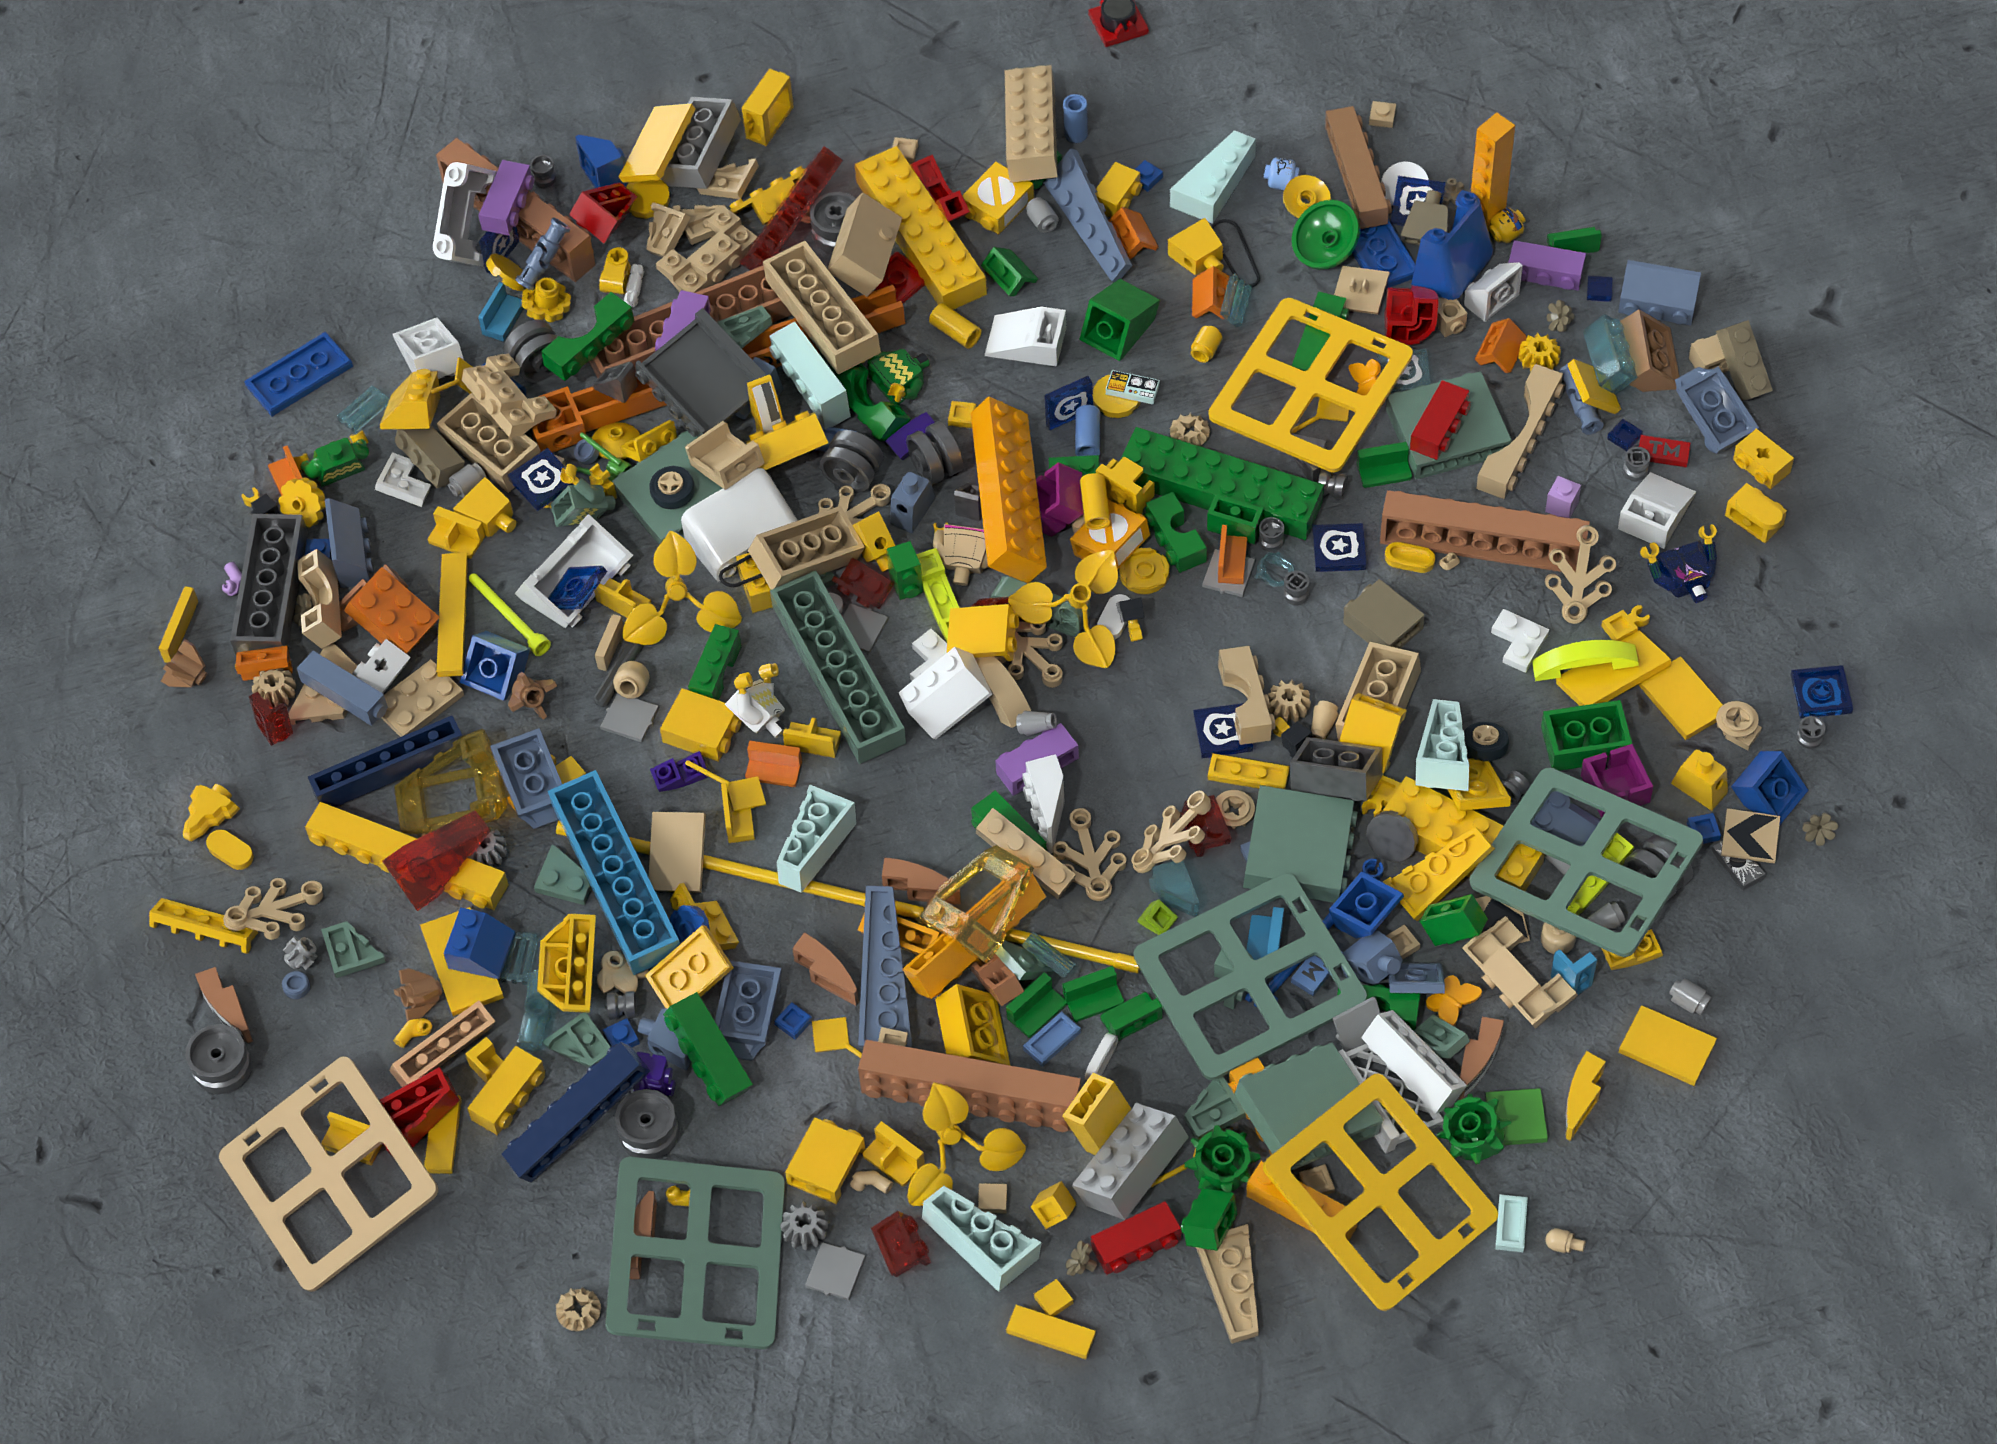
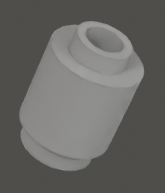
M1036 197L1028 202L1026 206L1027 215L1038 231L1042 233L1053 231L1057 226L1059 217L1049 203L1040 197Z
M477 463L467 464L449 477L450 483L448 487L455 496L459 495L464 498L484 477L486 478V475Z
M1686 978L1682 982L1676 980L1669 992L1673 996L1671 1002L1692 1014L1697 1013L1700 1016L1712 998L1706 994L1707 991Z

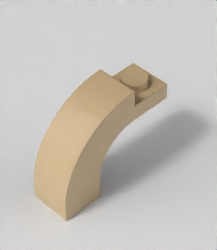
M994 656L975 658L992 692V695L988 698L992 702L1001 723L1011 728L1015 727L1018 714H1022L1024 711H1031L1021 689L1007 669Z

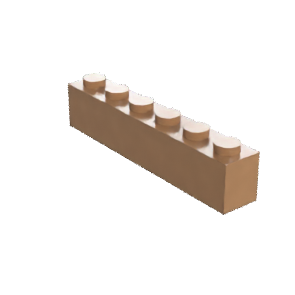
M1354 106L1326 111L1325 128L1353 211L1358 217L1360 229L1388 224V214L1392 212L1389 199H1385L1384 183L1379 182V168L1373 164L1374 155L1372 148L1368 149L1367 133L1361 130V116L1356 115Z

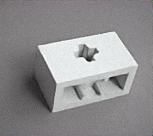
M385 639L381 645L376 643L368 653V656L371 658L366 664L361 662L352 674L379 692L384 693L411 657ZM379 666L383 668V670H380L379 672L375 670Z

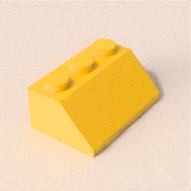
M429 369L413 371L391 394L380 423V429H430L440 401V392L435 394L430 392L432 389L439 387L438 371H430Z
M807 410L795 415L796 420L790 423H786L783 420L772 425L773 430L763 433V430L750 434V440L746 441V444L751 441L756 442L759 445L764 464L759 468L767 470L827 444V438L814 412L809 414Z
M956 984L935 998L946 1054L1010 1065L998 1003L990 993Z

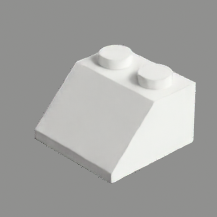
M1519 262L1501 263L1495 268L1487 270L1481 279L1476 283H1471L1465 290L1464 306L1486 322L1519 296L1523 265Z

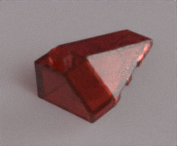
M475 810L402 846L382 860V862L414 908L419 911L441 895L445 890L444 886L452 876H456L460 871L459 867L468 856L475 852L490 833V829Z

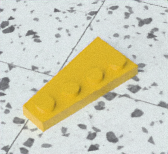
M1475 827L1446 844V847L1440 851L1430 853L1421 862L1414 866L1406 867L1402 870V873L1393 878L1389 877L1382 882L1404 894L1400 903L1414 920L1419 921L1428 905L1438 903L1495 848L1483 833Z

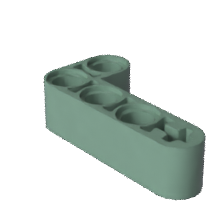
M1008 576L1001 577L990 597L991 603L993 605L1009 604V596L1027 583ZM1053 594L1052 602H1055L1061 599L1062 597ZM1089 599V602H1088V604H1087V607H1088V610H1087L1088 618H1089V616H1090V599ZM1065 601L1056 607H1051L1052 617L1046 622V627L1076 637L1084 627L1082 609L1072 607L1069 601Z

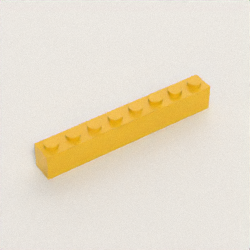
M322 802L318 804L305 826L309 840L317 846L322 847L325 845L340 855H351L364 864L372 863L387 873H398L408 881L424 883L432 890L445 891L455 899L461 900L463 898L482 909L486 907L495 910L509 885L504 871Z

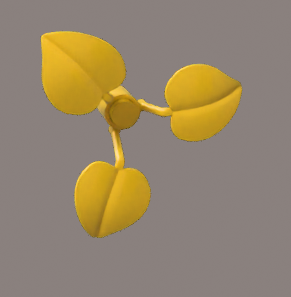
M669 531L656 549L653 558L656 570L662 576L670 577L665 583L667 594L664 595L662 606L658 612L651 603H642L636 606L625 621L623 639L626 642L641 645H652L659 642L665 636L667 630V623L661 615L664 613L669 599L680 601L686 597L701 610L698 612L696 620L700 627L708 632H712L715 624L735 628L741 622L742 617L735 600L726 592L714 591L709 593L704 598L703 604L687 592V587L683 579L680 578V574L689 575L694 571L697 563L696 554L685 538L674 531Z
M1113 550L1096 552L1081 560L1075 570V579L1078 583L1072 587L1070 594H1065L1064 597L1055 602H1052V591L1045 584L1039 582L1028 583L1009 596L1008 602L1010 607L1018 614L1019 618L1030 624L1048 622L1052 617L1051 607H1056L1065 601H1069L1070 605L1076 609H1082L1085 632L1079 633L1075 637L1073 643L1075 655L1080 661L1091 666L1108 668L1111 665L1115 655L1114 637L1110 630L1103 625H1096L1091 630L1089 629L1087 604L1091 597V591L1096 594H1105L1113 590L1117 583L1118 570Z
M933 1083L929 1097L924 1105L923 1120L940 1137L937 1143L940 1147L941 1166L938 1168L933 1163H927L915 1172L908 1188V1203L912 1206H923V1202L941 1187L945 1186L952 1190L953 1180L949 1174L944 1173L946 1170L945 1144L954 1145L959 1142L960 1138H963L977 1150L983 1151L979 1162L990 1171H1002L1015 1165L1026 1151L1025 1144L1014 1131L1007 1128H998L987 1134L984 1139V1146L979 1145L966 1135L964 1131H961L958 1123L963 1122L967 1118L969 1112L968 1103L965 1098L951 1087Z

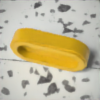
M1745 490L1738 494L1735 505L1739 513L1765 530H1774L1780 526L1783 514L1779 507L1752 490Z
M1393 542L1385 549V561L1394 568L1426 573L1431 571L1435 565V554L1426 547Z
M216 830L207 837L206 845L209 852L231 868L242 870L249 867L253 862L254 856L250 846L228 831Z

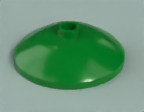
M1324 200L1310 206L1298 218L1292 232V247L1296 257L1303 264L1313 269H1329L1339 265L1351 255L1358 243L1360 235L1358 217L1353 209L1338 200Z

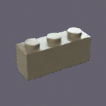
M1749 320L1717 330L1716 333L1740 400L1751 399L1773 391Z
M432 425L430 429H397L395 436L397 447L410 458L411 462L421 470L426 479L430 480L436 488L448 485L450 483L449 477L464 467L465 461Z

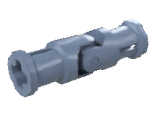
M551 219L552 224L546 234L540 237L533 252L526 260V267L521 275L516 277V281L529 290L535 289L536 281L541 273H545L549 263L559 250V243L565 233H569L571 230L567 224L559 219Z
M1566 364L1559 370L1560 373H1563L1562 379H1564L1566 384L1565 391L1571 401L1575 415L1580 418L1582 432L1586 435L1594 434L1603 428V421L1598 418L1596 407L1583 403L1568 364Z

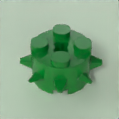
M1468 1094L1467 1098L1455 1102L1454 1108L1445 1107L1443 1110L1445 1112L1443 1131L1437 1133L1436 1136L1437 1138L1448 1139L1451 1144L1450 1154L1454 1159L1460 1156L1465 1160L1480 1164L1481 1160L1497 1155L1505 1148L1502 1144L1505 1135L1504 1127L1510 1125L1511 1120L1501 1119L1496 1113L1499 1103L1498 1099L1494 1098L1484 1102L1480 1098Z
M1215 1125L1214 1130L1208 1132L1200 1140L1196 1138L1190 1140L1196 1148L1195 1157L1184 1162V1166L1194 1170L1195 1177L1200 1182L1198 1186L1200 1190L1206 1188L1231 1193V1191L1239 1188L1244 1182H1248L1251 1177L1248 1173L1249 1166L1260 1159V1154L1249 1151L1248 1143L1245 1140V1132L1238 1134L1227 1129L1226 1132H1223L1219 1125Z

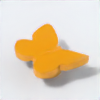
M1370 359L1366 365L1354 363L1348 366L1350 374L1358 383L1357 394L1367 395L1376 382L1381 371V365L1378 361Z
M1451 975L1444 979L1445 994L1440 993L1429 996L1426 1000V1007L1431 1011L1438 1012L1440 1019L1455 1026L1462 1005H1468L1478 1000L1482 990L1469 983L1460 985L1459 979Z

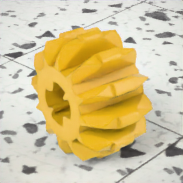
M1537 333L1535 338L1528 335L1526 341H1522L1518 358L1522 362L1523 369L1530 368V372L1535 364L1553 370L1559 364L1561 349L1560 346H1557L1556 339L1549 340L1548 334L1541 337Z

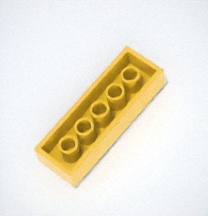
M1407 776L1383 809V811L1398 812L1397 815L1405 816L1413 823L1419 838L1416 850L1426 856L1432 852L1440 851L1446 847V844L1475 827L1492 844L1504 827L1474 810H1459L1454 800L1431 788L1417 786L1416 781ZM1518 844L1495 878L1526 891L1543 865L1545 854L1526 845ZM1475 868L1466 876L1470 878Z

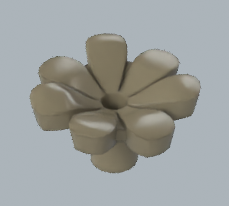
M1449 178L1446 183L1443 181L1438 182L1436 188L1441 193V203L1448 205L1451 200L1456 205V197L1464 189V184L1457 182L1454 178Z
M1557 300L1556 304L1550 303L1548 306L1549 311L1552 313L1547 314V321L1551 322L1549 325L1551 331L1558 329V332H1564L1567 329L1566 325L1574 320V314L1571 307L1565 305L1564 301Z
M306 593L303 596L298 595L296 598L299 605L295 606V613L298 614L294 616V622L298 626H301V615L313 608L310 601L311 596Z
M1822 813L1821 816L1813 814L1810 816V822H1804L1802 826L1803 831L1807 832L1805 840L1811 842L1815 839L1816 845L1822 846L1825 844V837L1828 840L1834 839L1835 833L1832 830H1837L1838 824L1835 821H1830L1831 816L1828 813Z
M1079 1241L1077 1249H1073L1071 1253L1073 1259L1066 1261L1067 1275L1074 1276L1076 1273L1081 1275L1085 1269L1091 1272L1095 1270L1097 1262L1089 1258L1092 1247L1088 1243Z

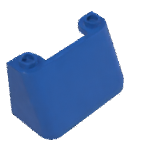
M1462 190L1456 197L1457 209L1452 231L1447 233L1442 229L1435 228L1427 231L1421 238L1411 283L1414 286L1434 290L1438 296L1448 300L1458 299L1490 261L1493 253V246L1480 199L1474 193Z

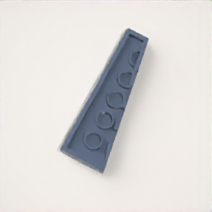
M1070 148L1057 165V177L1047 178L1044 181V185L1110 280L1115 282L1118 279H1122L1132 264L1120 239L1116 235L1112 222H1108L1104 213L1106 209L1103 203H1099L1096 197V188L1094 184H1090L1086 176L1088 172L1078 151Z
M866 886L858 1046L864 1048L865 1040L878 1042L880 1030L883 1027L908 1032L906 1047L913 1048L904 971L902 970L903 962L893 886Z

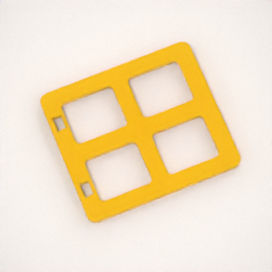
M1285 298L1280 301L1208 411L1209 419L1215 424L1326 471L1338 472L1345 465L1410 363L1413 354L1412 349L1406 344L1293 298ZM1306 312L1318 316L1317 320L1314 321L1305 317ZM1293 319L1331 335L1307 371H1302L1267 356L1288 322ZM1373 341H1379L1386 344V346L1382 349L1373 345ZM1351 343L1390 359L1368 394L1364 396L1325 380L1347 345ZM1257 372L1296 388L1272 425H1267L1232 410L1245 387ZM1314 397H1320L1355 412L1331 450H1326L1290 434Z
M1373 1074L1272 1154L1263 1164V1171L1373 1304L1382 1311H1388L1491 1226L1498 1218V1211L1492 1202L1387 1078L1381 1074ZM1373 1101H1379L1416 1145L1415 1151L1386 1174H1382L1377 1170L1343 1128L1344 1124ZM1321 1143L1329 1145L1364 1188V1192L1333 1217L1325 1214L1290 1170L1294 1164ZM1428 1165H1433L1471 1210V1214L1441 1239H1436L1398 1194V1190ZM1375 1208H1381L1419 1253L1418 1259L1388 1283L1382 1282L1345 1237L1348 1230ZM1468 1223L1474 1230L1463 1239L1458 1230ZM1407 1273L1414 1281L1402 1289V1286L1397 1281Z

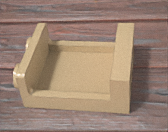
M724 421L685 446L691 466L724 490L764 464L759 445L754 441L747 445L730 433L728 424Z

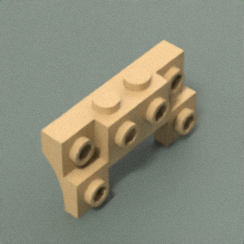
M723 206L707 220L708 227L717 234L690 257L685 259L672 249L656 263L657 270L671 281L679 293L681 290L695 293L721 282L727 273L737 268L741 261L760 246L758 236L741 225V219Z
M499 354L487 357L486 365L465 368L462 382L509 438L523 436L536 424L555 418L557 410L545 396L527 399L509 378L519 375L520 366L509 354Z
M1505 916L1487 931L1473 937L1462 949L1485 973L1481 978L1491 989L1496 986L1502 992L1499 996L1500 999L1509 1008L1515 1006L1536 1029L1555 1011L1559 1013L1578 994L1559 973L1545 985L1540 986L1509 952L1525 937Z

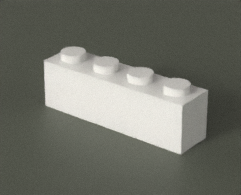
M1393 1010L1378 1014L1361 1037L1368 1044V1048L1386 1063L1388 1069L1396 1073L1405 1082L1406 1087L1410 1091L1415 1092L1423 1101L1425 1107L1435 1114L1442 1112L1445 1107L1451 1108L1467 1086Z

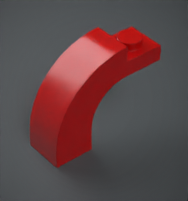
M933 154L910 164L948 222L965 216L970 212L961 191L952 192L946 184Z

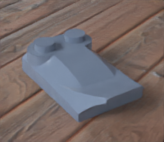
M1719 366L1714 369L1697 367L1675 379L1676 391L1705 437L1704 443L1709 451L1716 454L1724 452L1741 442L1756 428L1759 429Z
M540 728L491 745L490 748L495 764L500 771L518 817L526 821L533 829L559 821L551 804L548 791L562 785V782Z
M1554 791L1550 794L1531 825L1577 846H1583L1600 820L1571 803L1569 796Z
M730 961L734 968L725 975L715 1022L737 1059L752 1061L760 1049L766 1045L777 994L780 991L782 970L778 967Z

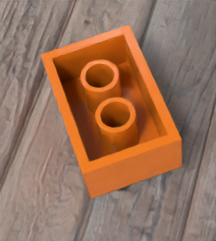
M383 567L349 601L344 610L381 644L387 639L407 655L434 627L440 618Z

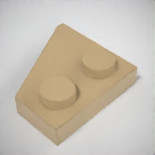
M680 205L673 206L674 210L685 213L690 217L684 233L691 245L717 234L708 227L707 220L723 206L726 207L725 205H713L710 207L695 205L694 209H681Z

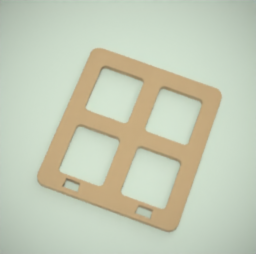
M340 1057L223 1147L219 1154L221 1164L302 1288L310 1292L318 1290L432 1201L438 1193L436 1182L355 1063L348 1057ZM326 1079L329 1084L316 1093L312 1088ZM344 1083L369 1120L370 1127L335 1155L329 1156L303 1114L331 1090ZM281 1129H286L310 1165L311 1173L276 1201L271 1202L245 1163V1158ZM258 1131L261 1137L249 1146L245 1141ZM385 1144L411 1182L412 1187L380 1214L371 1218L345 1180L344 1174L379 1145ZM326 1190L351 1227L352 1235L317 1263L311 1264L285 1224V1220L320 1191Z

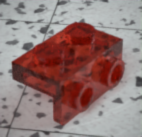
M1214 795L1208 796L1211 803L1210 810L1204 815L1197 814L1185 826L1186 830L1193 826H1199L1205 833L1204 839L1198 844H1193L1188 840L1190 848L1195 850L1197 857H1202L1207 848L1230 844L1232 839ZM1187 801L1184 802L1180 818L1190 809L1187 806Z

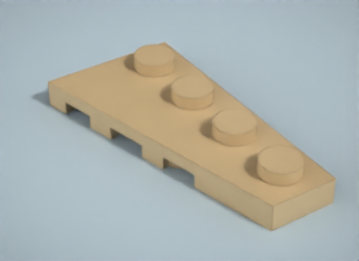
M1248 1224L1230 1229L1218 1251L1196 1247L1231 1344L1258 1336Z

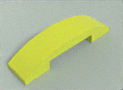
M937 548L916 555L921 564L924 593L945 640L948 641L950 608H959L946 577L945 568Z
M1589 640L1571 643L1552 649L1532 660L1535 681L1561 678L1560 670L1612 662L1613 670L1639 666L1635 645L1614 640Z
M1616 833L1602 856L1623 865L1625 859L1632 853L1635 847ZM1595 876L1587 877L1567 910L1579 916L1605 889L1609 882Z

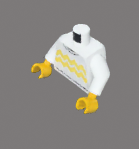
M769 663L759 668V675L764 679V682L761 679L753 682L749 672L739 674L734 681L738 691L725 705L753 732L757 733L767 729L777 738L787 727L778 719L785 709L774 696V683H771V678L778 676L779 669L776 663Z

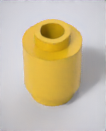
M1214 326L1201 327L1191 345V356L1202 363L1212 359L1223 339L1220 331Z

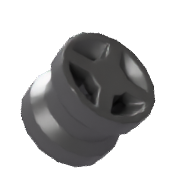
M1815 716L1803 718L1797 732L1798 743L1807 749L1819 747L1826 727L1824 722Z
M1511 771L1507 775V780L1501 781L1511 798V804H1516L1520 800L1521 795L1526 794L1530 788L1528 780L1517 771Z

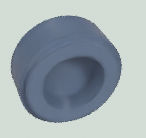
M582 439L575 446L574 456L581 463L588 465L598 458L599 451Z
M294 971L283 978L282 988L287 997L300 999L309 992L310 982L303 972Z

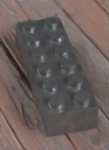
M252 514L230 638L235 655L237 652L289 645L299 586L297 560L304 556L308 532L302 515Z

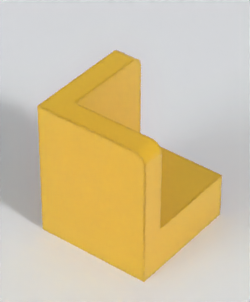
M487 1037L465 1053L469 1066L485 1083L489 1081L503 1063V1060L496 1054L493 1043Z
M1060 1181L1041 1191L1031 1205V1208L1045 1229L1067 1219L1074 1209L1076 1201L1063 1182Z

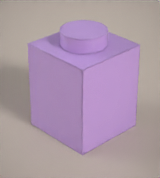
M1558 476L1548 493L1545 512L1558 517L1570 518L1579 502L1581 485Z

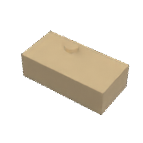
M862 192L847 208L830 259L828 271L867 297L883 281L902 217Z
M472 393L437 423L442 437L449 445L472 464L477 463L488 477L508 493L523 480L522 472L526 471L530 465H533L541 454L538 444L527 435L509 438Z
M838 506L756 535L748 552L772 590L813 571H817L818 575L855 563L865 546L842 507Z
M1369 642L1335 724L1338 742L1351 700L1357 693L1406 709L1421 672L1419 653Z

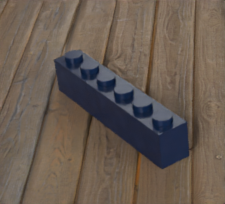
M453 715L310 775L308 780L318 804L322 802L337 807L467 750L463 736Z
M623 1042L613 1045L607 1051V1055L590 1066L587 1074L578 1082L571 1084L567 1092L559 1100L552 1102L539 1119L532 1121L520 1137L513 1139L508 1144L507 1149L501 1155L519 1178L532 1183L650 1072V1069L632 1047Z

